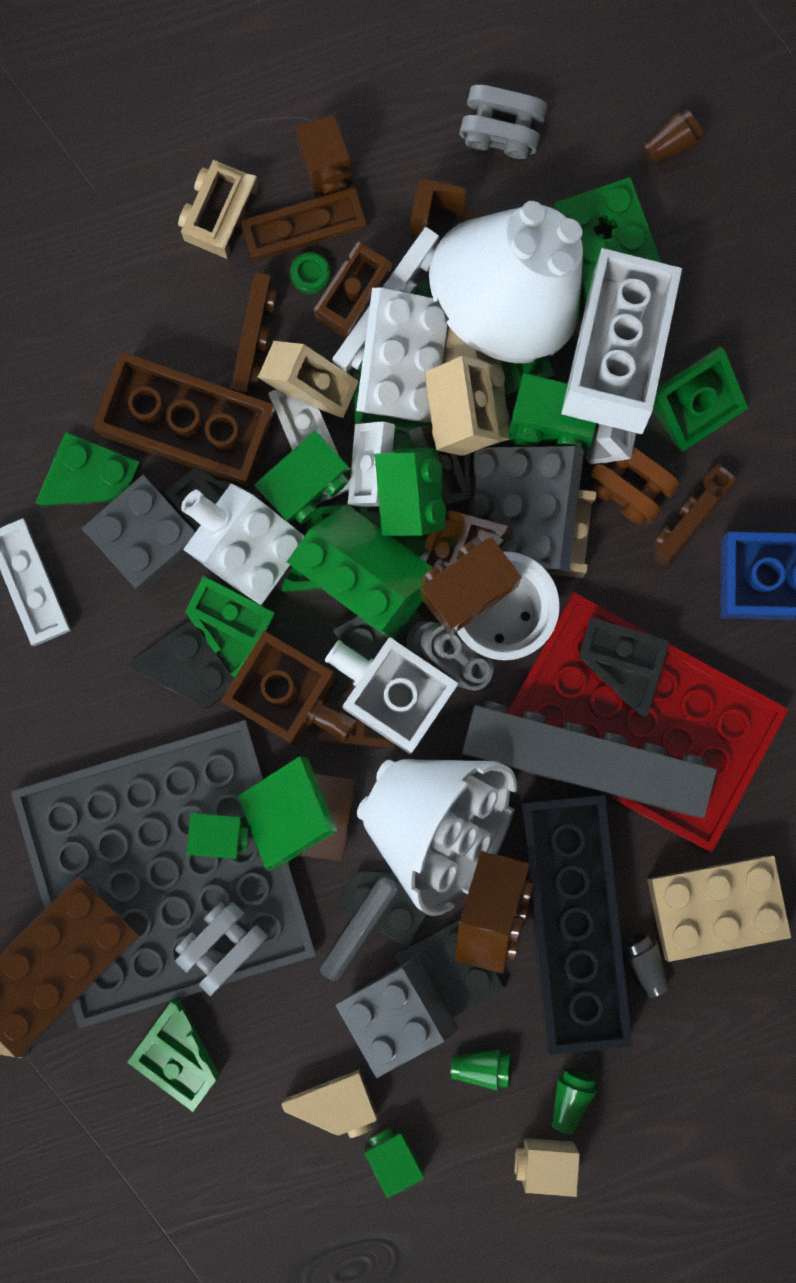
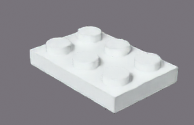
M381 287L372 288L356 411L432 423L430 405L427 398L425 372L442 365L447 332L446 322L448 321V316L439 300L434 302L433 298Z

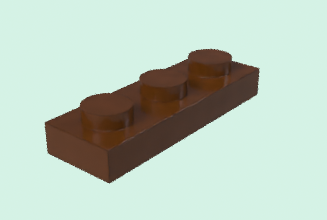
M355 187L240 221L252 263L367 229Z
M257 272L254 273L231 384V390L250 396L251 389H259L261 379L258 378L262 366H257L259 351L267 350L270 336V328L264 327L267 312L274 313L278 297V289L272 288L271 275Z

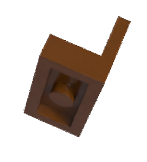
M419 178L411 216V240L416 241L425 227L430 228L433 213L463 218L466 209L467 188Z

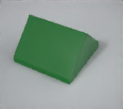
M720 346L658 387L652 411L677 448L684 452L746 411L748 407L726 352Z

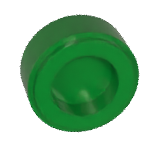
M314 252L303 253L296 257L290 268V276L294 287L301 293L308 295L323 291L330 281V268L326 259Z

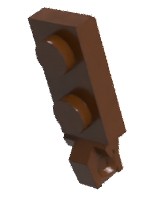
M719 464L704 476V493L699 498L692 495L679 512L683 517L674 529L668 525L655 540L653 545L658 548L654 556L656 562L664 568L670 566L716 510L717 505L736 484L737 478Z

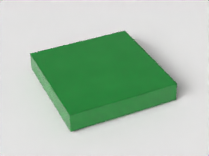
M299 756L238 795L258 851L267 870L279 868L337 832L315 774L306 757Z

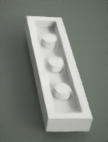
M425 227L382 288L414 294L418 286L414 282L422 269L429 272L432 255L439 244V235ZM370 306L332 358L333 364L347 374L350 373L353 367L357 370L362 367Z

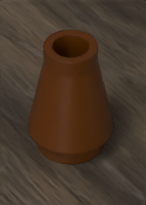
M688 109L680 114L676 111L648 142L643 144V148L656 165L664 159L699 145L698 140L705 136V134Z

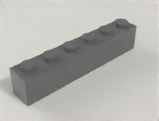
M484 701L483 707L475 705L473 708L461 754L463 756L482 761H498L512 769L692 817L705 818L717 769L706 767L708 760L705 758L684 754L682 760L666 756L667 748L644 743L642 749L626 746L628 738L604 732L602 739L586 735L587 727L574 723L564 722L562 728L547 725L548 717L524 711L522 718L506 714L508 706L495 702Z

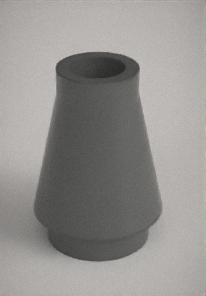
M642 933L625 941L622 944L623 963L645 989L648 997L653 998L668 991L671 986L666 977L657 940H652L649 933Z

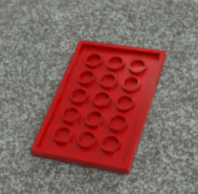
M573 592L556 623L554 631L542 648L507 714L522 718L524 711L548 717L547 725L562 728L564 722L574 723L587 727L586 735L602 739L604 732L628 738L626 746L642 749L643 744L648 743L667 748L666 756L682 760L684 754L707 759L706 767L717 769L705 818H696L614 795L602 794L712 853L789 709L669 644L648 716L646 718L639 716L578 658L590 617L648 635L652 634Z

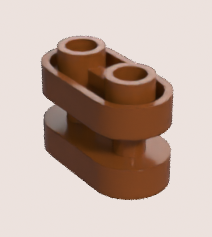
M634 446L631 459L613 461L608 468L602 464H595L586 476L591 482L588 487L590 491L596 492V496L606 502L610 498L623 507L621 513L639 526L643 521L652 524L660 513L661 508L654 502L658 494L671 498L680 486L679 481L671 473ZM625 470L645 483L641 491L621 478Z

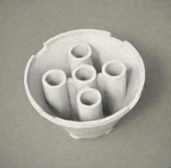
M528 201L522 207L470 219L453 227L441 239L434 250L429 269L432 296L434 302L439 300L449 320L446 323L459 338L475 350L505 362L530 363L536 358L549 354L553 355L559 351L574 333L579 320L583 257L581 226L574 219L566 218L555 209L535 201Z
M403 759L393 762L386 760L377 772V782L370 795L365 797L360 803L357 817L363 820L367 833L415 906L431 916L444 914L454 908V904L451 901L462 891L468 894L480 852L498 854L507 835L515 810L508 806L510 791L514 793L517 791L515 774L512 769L498 761Z

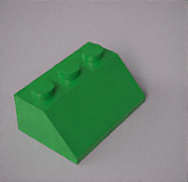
M347 504L313 526L286 561L380 633L392 639L396 638L422 603L423 599L420 597V590L424 585L422 577L433 569L432 566L391 536H382V530Z

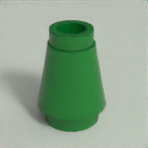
M502 1050L453 1055L451 1063L452 1080H460L461 1082L499 1091L500 1087L510 1088L512 1077L511 1054H502Z
M567 1068L563 1076L558 1077L553 1121L551 1124L554 1129L566 1134H575L576 1128L579 1126L597 1093V1090L594 1088L596 1079L593 1076L576 1069Z

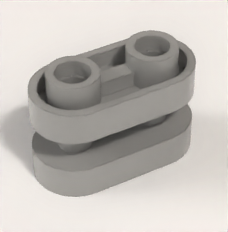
M487 85L471 86L467 105L477 111L476 115L463 117L459 135L466 140L465 144L478 150H487L488 147L504 150V154L516 159H526L527 155L535 154L540 134L530 129L531 124L536 125L544 122L548 107L547 103L534 96ZM492 116L513 120L515 124L492 119Z
M430 621L418 622L409 630L406 638L407 649L459 683L457 687L475 691L484 688L490 682L493 675L491 658L472 650L457 632L450 637L441 624Z
M220 902L204 918L209 925L198 937L191 932L175 949L180 954L175 962L186 973L197 965L207 975L200 982L199 986L210 997L268 938V935L258 925H255L247 933L237 923L245 913L234 902H231L227 907ZM226 935L236 946L218 963L208 952Z

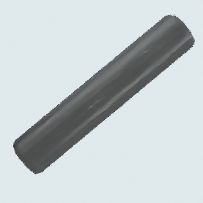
M381 876L320 967V972L323 976L331 981H338L397 893L399 886L395 881L386 876Z

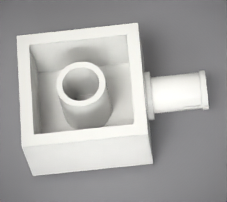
M233 484L229 485L216 504L207 499L202 492L194 490L186 496L181 506V510L184 513L190 515L201 524L183 550L238 592L262 605L290 566L286 561L305 536L254 495Z
M391 637L388 638L375 659L371 658L368 661L338 640L324 660L355 681L353 685L356 687L343 704L342 709L408 754L414 751L459 684Z

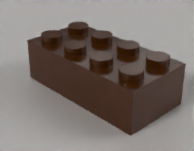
M120 351L92 427L101 437L192 469H199L220 479L250 489L276 417V410L273 404Z
M78 877L0 954V1042L15 1058L22 1057L140 938L81 877Z

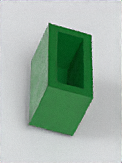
M314 431L254 486L292 526L297 521L300 524L308 521L318 511L319 508L316 504L325 495L329 494L330 497H333L348 484L349 480L346 476L351 471L325 440Z
M411 448L374 454L382 536H420L445 530L446 507L443 502L442 465L439 460V451L436 448Z

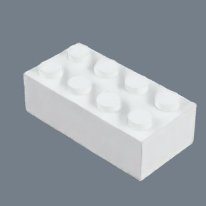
M604 248L601 249L590 284L562 415L643 434L653 410L682 268Z

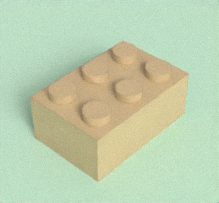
M765 855L647 878L663 959L668 962L791 938L774 856Z

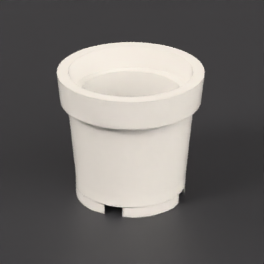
M503 552L522 577L518 588L457 633L472 650L485 657L497 660H514L535 652L549 639L559 616V596L551 576L539 563L519 553ZM523 612H527L530 614V619L528 621H523L521 619V614ZM495 635H503L504 641L502 643L495 642Z

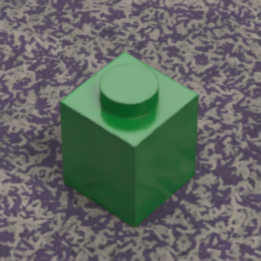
M190 813L186 855L239 859L240 851L248 850L250 827L243 826V818Z
M390 1127L368 1138L370 1145L365 1147L364 1155L387 1199L424 1179V1171L401 1128L392 1132Z

